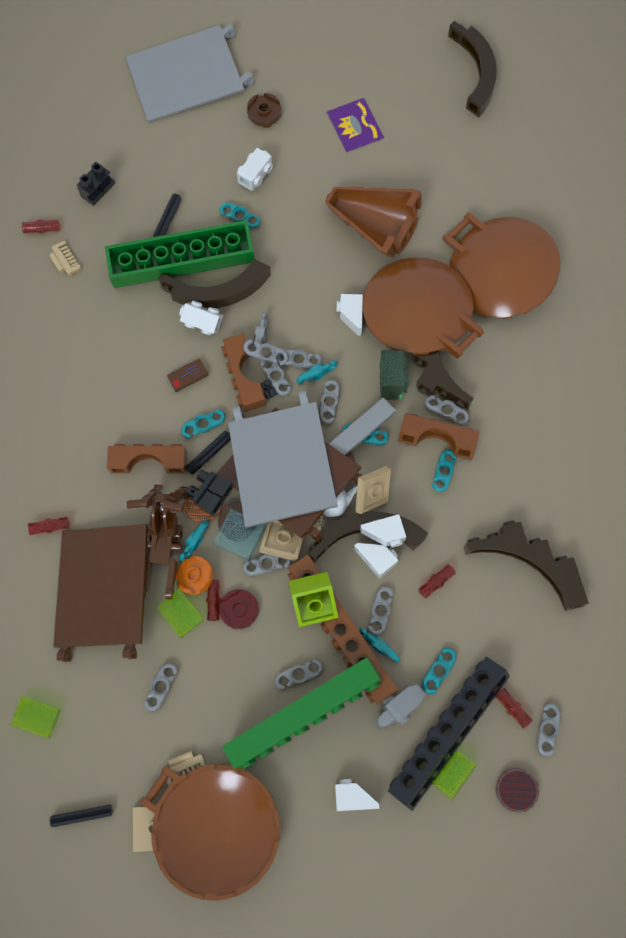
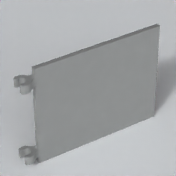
M233 24L226 25L224 29H221L220 25L125 56L148 123L245 91L244 85L252 86L254 84L251 72H246L242 77L239 76L225 38L231 39L236 37Z
M306 390L298 392L301 405L243 419V412L240 406L232 408L235 421L229 422L228 426L246 528L338 507L317 403H309Z

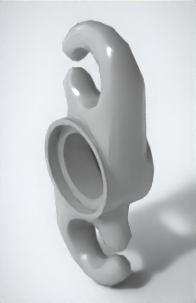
M267 312L262 313L260 325H257L255 330L254 342L257 341L260 344L264 343L266 339Z
M249 339L244 343V351L251 357L262 361H272L276 364L278 363L277 354H282L284 359L279 362V365H285L288 361V354L281 348L268 343L260 344L255 341L256 349L250 351L248 346L253 343V340ZM264 347L269 348L271 351V355L268 358L261 354V350Z
M283 349L288 354V361L285 365H292L297 369H310L317 364H322V358L319 354L315 355L317 363L312 364L310 363V359L314 357L312 353L307 354L303 350ZM277 354L276 356L278 363L282 361L280 358L282 354ZM301 355L304 357V361L296 363L294 357Z
M261 360L260 365L264 366L266 361ZM272 362L271 367L263 368L277 394L286 396L291 392V386H288L286 391H281L279 388L282 384L288 385L289 382L285 379L284 372L278 363ZM273 372L281 374L278 380H273L270 376Z
M328 380L324 383L326 387L330 384L335 386L333 391H329L327 388L323 389L324 394L321 398L319 418L324 424H330L335 420L333 417L328 420L324 418V414L328 412L335 416V409L338 406L340 386L335 380ZM326 398H333L335 403L332 406H327L324 400Z
M430 395L426 398L425 405L428 410L439 415L441 418L457 422V414H463L464 419L458 421V424L464 425L468 422L469 415L467 411L455 405L452 401H443L441 398H437V405L432 406L430 405V400L435 399L436 396ZM450 406L452 412L445 414L442 412V407Z
M265 554L258 559L251 560L256 566L254 571L248 570L249 560L243 564V571L246 575L257 576L271 573L275 569H282L283 565L279 563L280 557ZM264 559L272 560L273 565L270 569L262 567L261 564ZM286 559L287 561L284 566L289 567L292 560Z
M381 587L376 592L372 607V618L369 622L370 624L378 622L381 628L374 630L371 625L368 626V630L372 635H381L386 629L392 598L384 600L381 597V593L387 592L389 596H393L394 593L389 587ZM377 606H384L387 613L384 616H378L375 613Z
M313 659L312 663L318 666L316 672L310 670L311 662L309 661L303 665H295L278 673L275 678V685L278 689L285 690L286 687L280 683L282 677L288 679V688L295 684H303L320 676L323 671V665L319 660ZM296 669H302L305 672L302 680L294 679L293 672Z
M166 663L159 669L151 683V690L147 695L148 699L156 698L157 704L151 706L148 700H144V706L147 710L156 711L162 706L171 689V682L175 679L174 675L166 676L165 669L171 668L173 674H177L178 670L174 664ZM159 681L166 683V690L162 693H158L155 689Z
M552 703L546 704L543 710L553 709L555 715L549 717L544 712L542 714V722L538 727L537 749L543 756H551L554 753L552 748L545 751L542 748L543 743L548 742L551 747H554L555 738L559 733L561 713L558 706ZM547 723L554 727V733L551 736H547L543 732V727Z

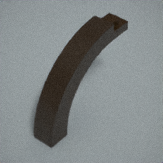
M453 21L449 27L448 37L469 52L478 68L479 83L468 97L466 109L479 118L487 108L493 94L497 74L495 56L489 43L477 29L471 26L467 30L463 25Z
M253 259L247 269L239 276L216 286H191L163 273L158 279L161 288L171 294L173 301L182 305L197 301L202 303V307L208 309L209 307L220 308L246 299L267 281L271 273L270 266Z
M370 511L342 517L320 531L323 537L319 540L320 543L315 542L309 548V557L315 563L339 540L361 533L360 526L362 524L391 517L395 514ZM400 516L406 534V539L403 543L414 551L427 538L429 533L414 522Z

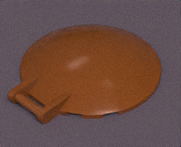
M468 212L464 219L449 234H445L442 237L444 242L454 250L449 266L457 271L468 284L473 297V312L484 317H496V319H506L522 313L526 314L543 303L557 283L560 271L558 248L547 231L529 220L516 217H502L482 223ZM468 224L473 226L458 242L454 240Z
M414 257L392 262L380 269L371 278L365 289L362 310L366 325L375 338L395 351L410 352L413 355H426L429 352L445 349L455 358H460L463 355V351L477 337L480 338L484 334L483 329L471 320L474 307L472 293L468 284L457 271L437 260ZM467 331L471 332L458 346L455 345Z
M205 765L197 767L181 777L167 766H164L161 770L162 774L148 794L139 801L154 813L151 834L152 847L159 868L164 876L181 892L201 900H226L251 889L269 870L277 853L280 839L278 811L266 787L249 772L241 770V768L234 769L231 765ZM170 777L173 779L172 783L155 805L152 801Z

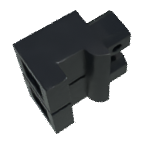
M94 162L91 170L79 178L80 182L77 184L80 196L95 206L115 184L114 179L109 176L111 172L98 162Z
M201 470L196 479L202 483V486L198 489L191 485L186 494L196 506L214 517L223 504L222 500L225 501L234 487L231 481L219 477L213 471L209 473Z

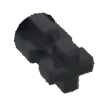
M270 379L260 383L261 388L266 389L264 394L267 399L277 395L275 389L270 388L272 384Z

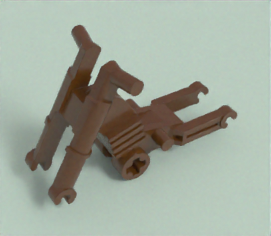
M155 484L154 488L143 496L142 499L127 501V509L148 508L152 506L148 525L149 539L152 541H147V549H151L146 560L145 598L149 587L152 564L169 565L165 599L172 600L177 561L173 557V551L182 550V544L180 543L183 536V526L177 525L176 513H171V510L183 512L184 505L178 503L183 498L188 499L186 491L189 487L181 486L174 493L163 494L161 492L163 485Z

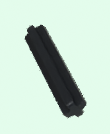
M172 194L153 234L154 237L166 234L181 202L179 194Z
M224 431L186 465V470L192 475L197 472L231 440L230 433Z
M104 805L50 816V826L58 827L109 817L113 813L112 806Z

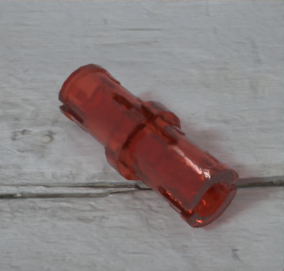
M38 219L35 222H22L24 234L35 232L44 234V232L60 231L58 219L48 221Z
M66 516L57 519L46 518L44 521L28 523V531L30 535L46 532L50 534L53 531L69 529V519Z
M447 564L437 574L431 575V579L418 588L419 593L427 599L435 590L441 589L444 586L443 584L456 574L455 570Z
M212 580L211 585L207 589V598H205V603H207V621L220 620L219 603H221V598H219V580Z
M506 688L496 695V698L507 709L508 715L511 714L523 729L533 721L520 707L521 703L519 701L516 702L507 692Z

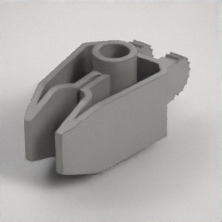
M417 684L407 687L396 697L393 695L388 697L383 702L385 704L382 708L384 713L374 722L376 727L383 729L390 723L396 725L398 722L403 725L411 718L408 714L422 703L426 695L425 692Z

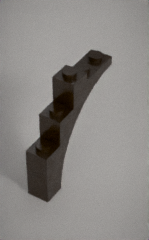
M439 350L429 352L426 355H412V360L417 366L425 367L416 383L420 393L423 395H433L437 391L441 397L453 400L455 405L469 409L473 397L464 392L451 379L443 365Z
M514 520L505 522L499 530L500 535L492 533L487 535V538L481 540L479 537L472 538L464 546L466 555L481 552L498 553L528 564L551 584L559 596L565 611L589 604L574 557L567 559V556L556 558V562H554L548 540L541 541L540 538L530 540L528 544L521 522L515 523Z

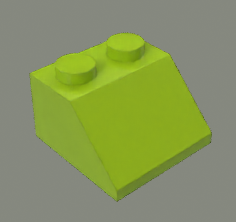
M328 572L288 581L299 627L338 618Z

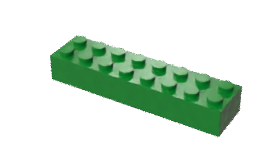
M247 220L105 246L109 278L114 288L157 281L162 273L173 278L248 264L255 259Z
M366 657L226 743L222 748L234 769L239 767L241 770L248 768L257 762L256 757L259 756L260 759L275 751L273 749L274 746L277 745L278 748L292 741V735L300 736L310 730V724L313 723L315 726L328 719L326 714L330 712L332 715L345 708L344 703L348 701L354 703L362 698V692L366 690L372 692L381 686L379 682L383 679L371 658Z

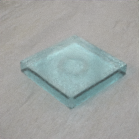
M230 508L213 544L249 561L266 525L261 524L246 528L243 514Z

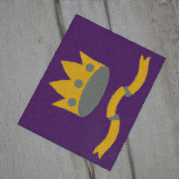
M364 98L327 111L346 152L384 138Z

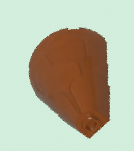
M333 187L331 193L327 195L325 203L347 226H351L379 252L388 257H394L395 253L399 255L404 250L415 231L419 219L417 217V209H421L422 195L421 191L415 189Z

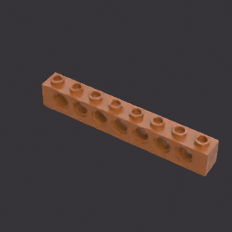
M306 555L288 567L290 573L287 575L290 580H295L305 576L320 574L309 555ZM334 594L338 618L323 621L320 626L326 634H331L333 638L331 643L337 651H342L344 654L342 659L348 668L357 664V661L360 659L371 658L383 680L380 681V687L372 692L367 690L365 695L371 703L375 702L378 705L397 692L398 689ZM343 625L346 628V632L343 635L336 634V626ZM348 642L356 643L357 650L349 652L346 649V644Z

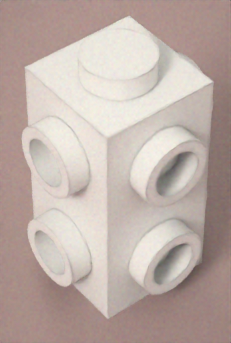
M259 148L250 153L244 165H241L237 170L238 183L251 191L256 186H260L264 176L272 170L271 155Z
M197 301L185 303L179 312L181 316L180 321L184 322L186 327L192 329L197 327L202 329L201 332L207 335H212L219 331L224 316L219 313L218 309L212 307L204 308L202 303Z

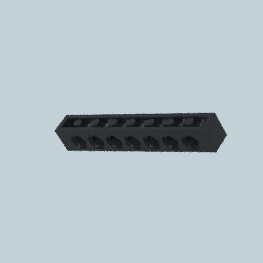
M488 657L480 661L475 668L474 674L465 680L460 693L455 694L452 698L449 708L441 713L438 723L435 727L433 726L429 729L424 742L416 747L413 757L404 763L402 772L391 781L388 792L408 809L414 810L509 679L510 675L505 668ZM483 679H489L485 685L480 684ZM477 695L474 701H468L470 696ZM459 712H465L463 717L456 718ZM452 728V732L449 735H444L446 729ZM435 745H440L438 751L432 752V748ZM427 761L426 768L420 770V764ZM414 778V784L407 787L408 781Z

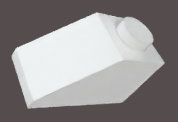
M341 294L340 301H337V312H340V319L356 335L361 336L363 294Z
M399 514L360 526L362 534L384 546L391 545V547H397L402 545L406 539Z
M364 543L354 545L356 553L379 579L398 563V555L392 548L388 549L384 545Z
M340 779L339 784H335L337 811L379 809V804L357 783H352V779Z

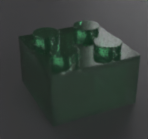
M404 350L381 351L380 400L383 397L385 400H403L404 393H407L409 382L408 375H406L408 357H404Z

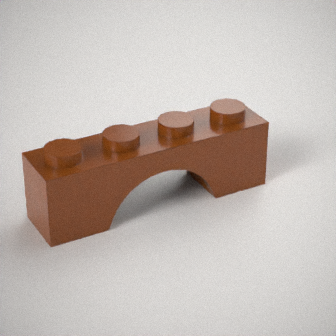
M244 333L223 339L224 346L221 349L223 356H228L229 362L226 365L229 374L233 373L234 379H231L234 390L238 389L239 396H236L240 407L243 406L244 411L247 412L266 406L260 382L249 381L241 373L243 363L251 357L244 351L243 346L246 338Z
M405 413L398 442L417 446L424 439L438 438L450 446L453 456L472 460L477 446L479 431L455 426L452 423L439 422L435 419L419 417L416 414Z
M114 444V446H108L107 469L110 473H130L138 462L145 459H153L159 461L164 466L167 474H186L187 450L181 444H171V446H163L162 444H152V446H144L143 444H133V446Z

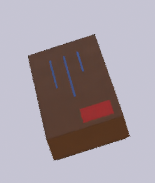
M200 358L167 375L175 392L209 376Z

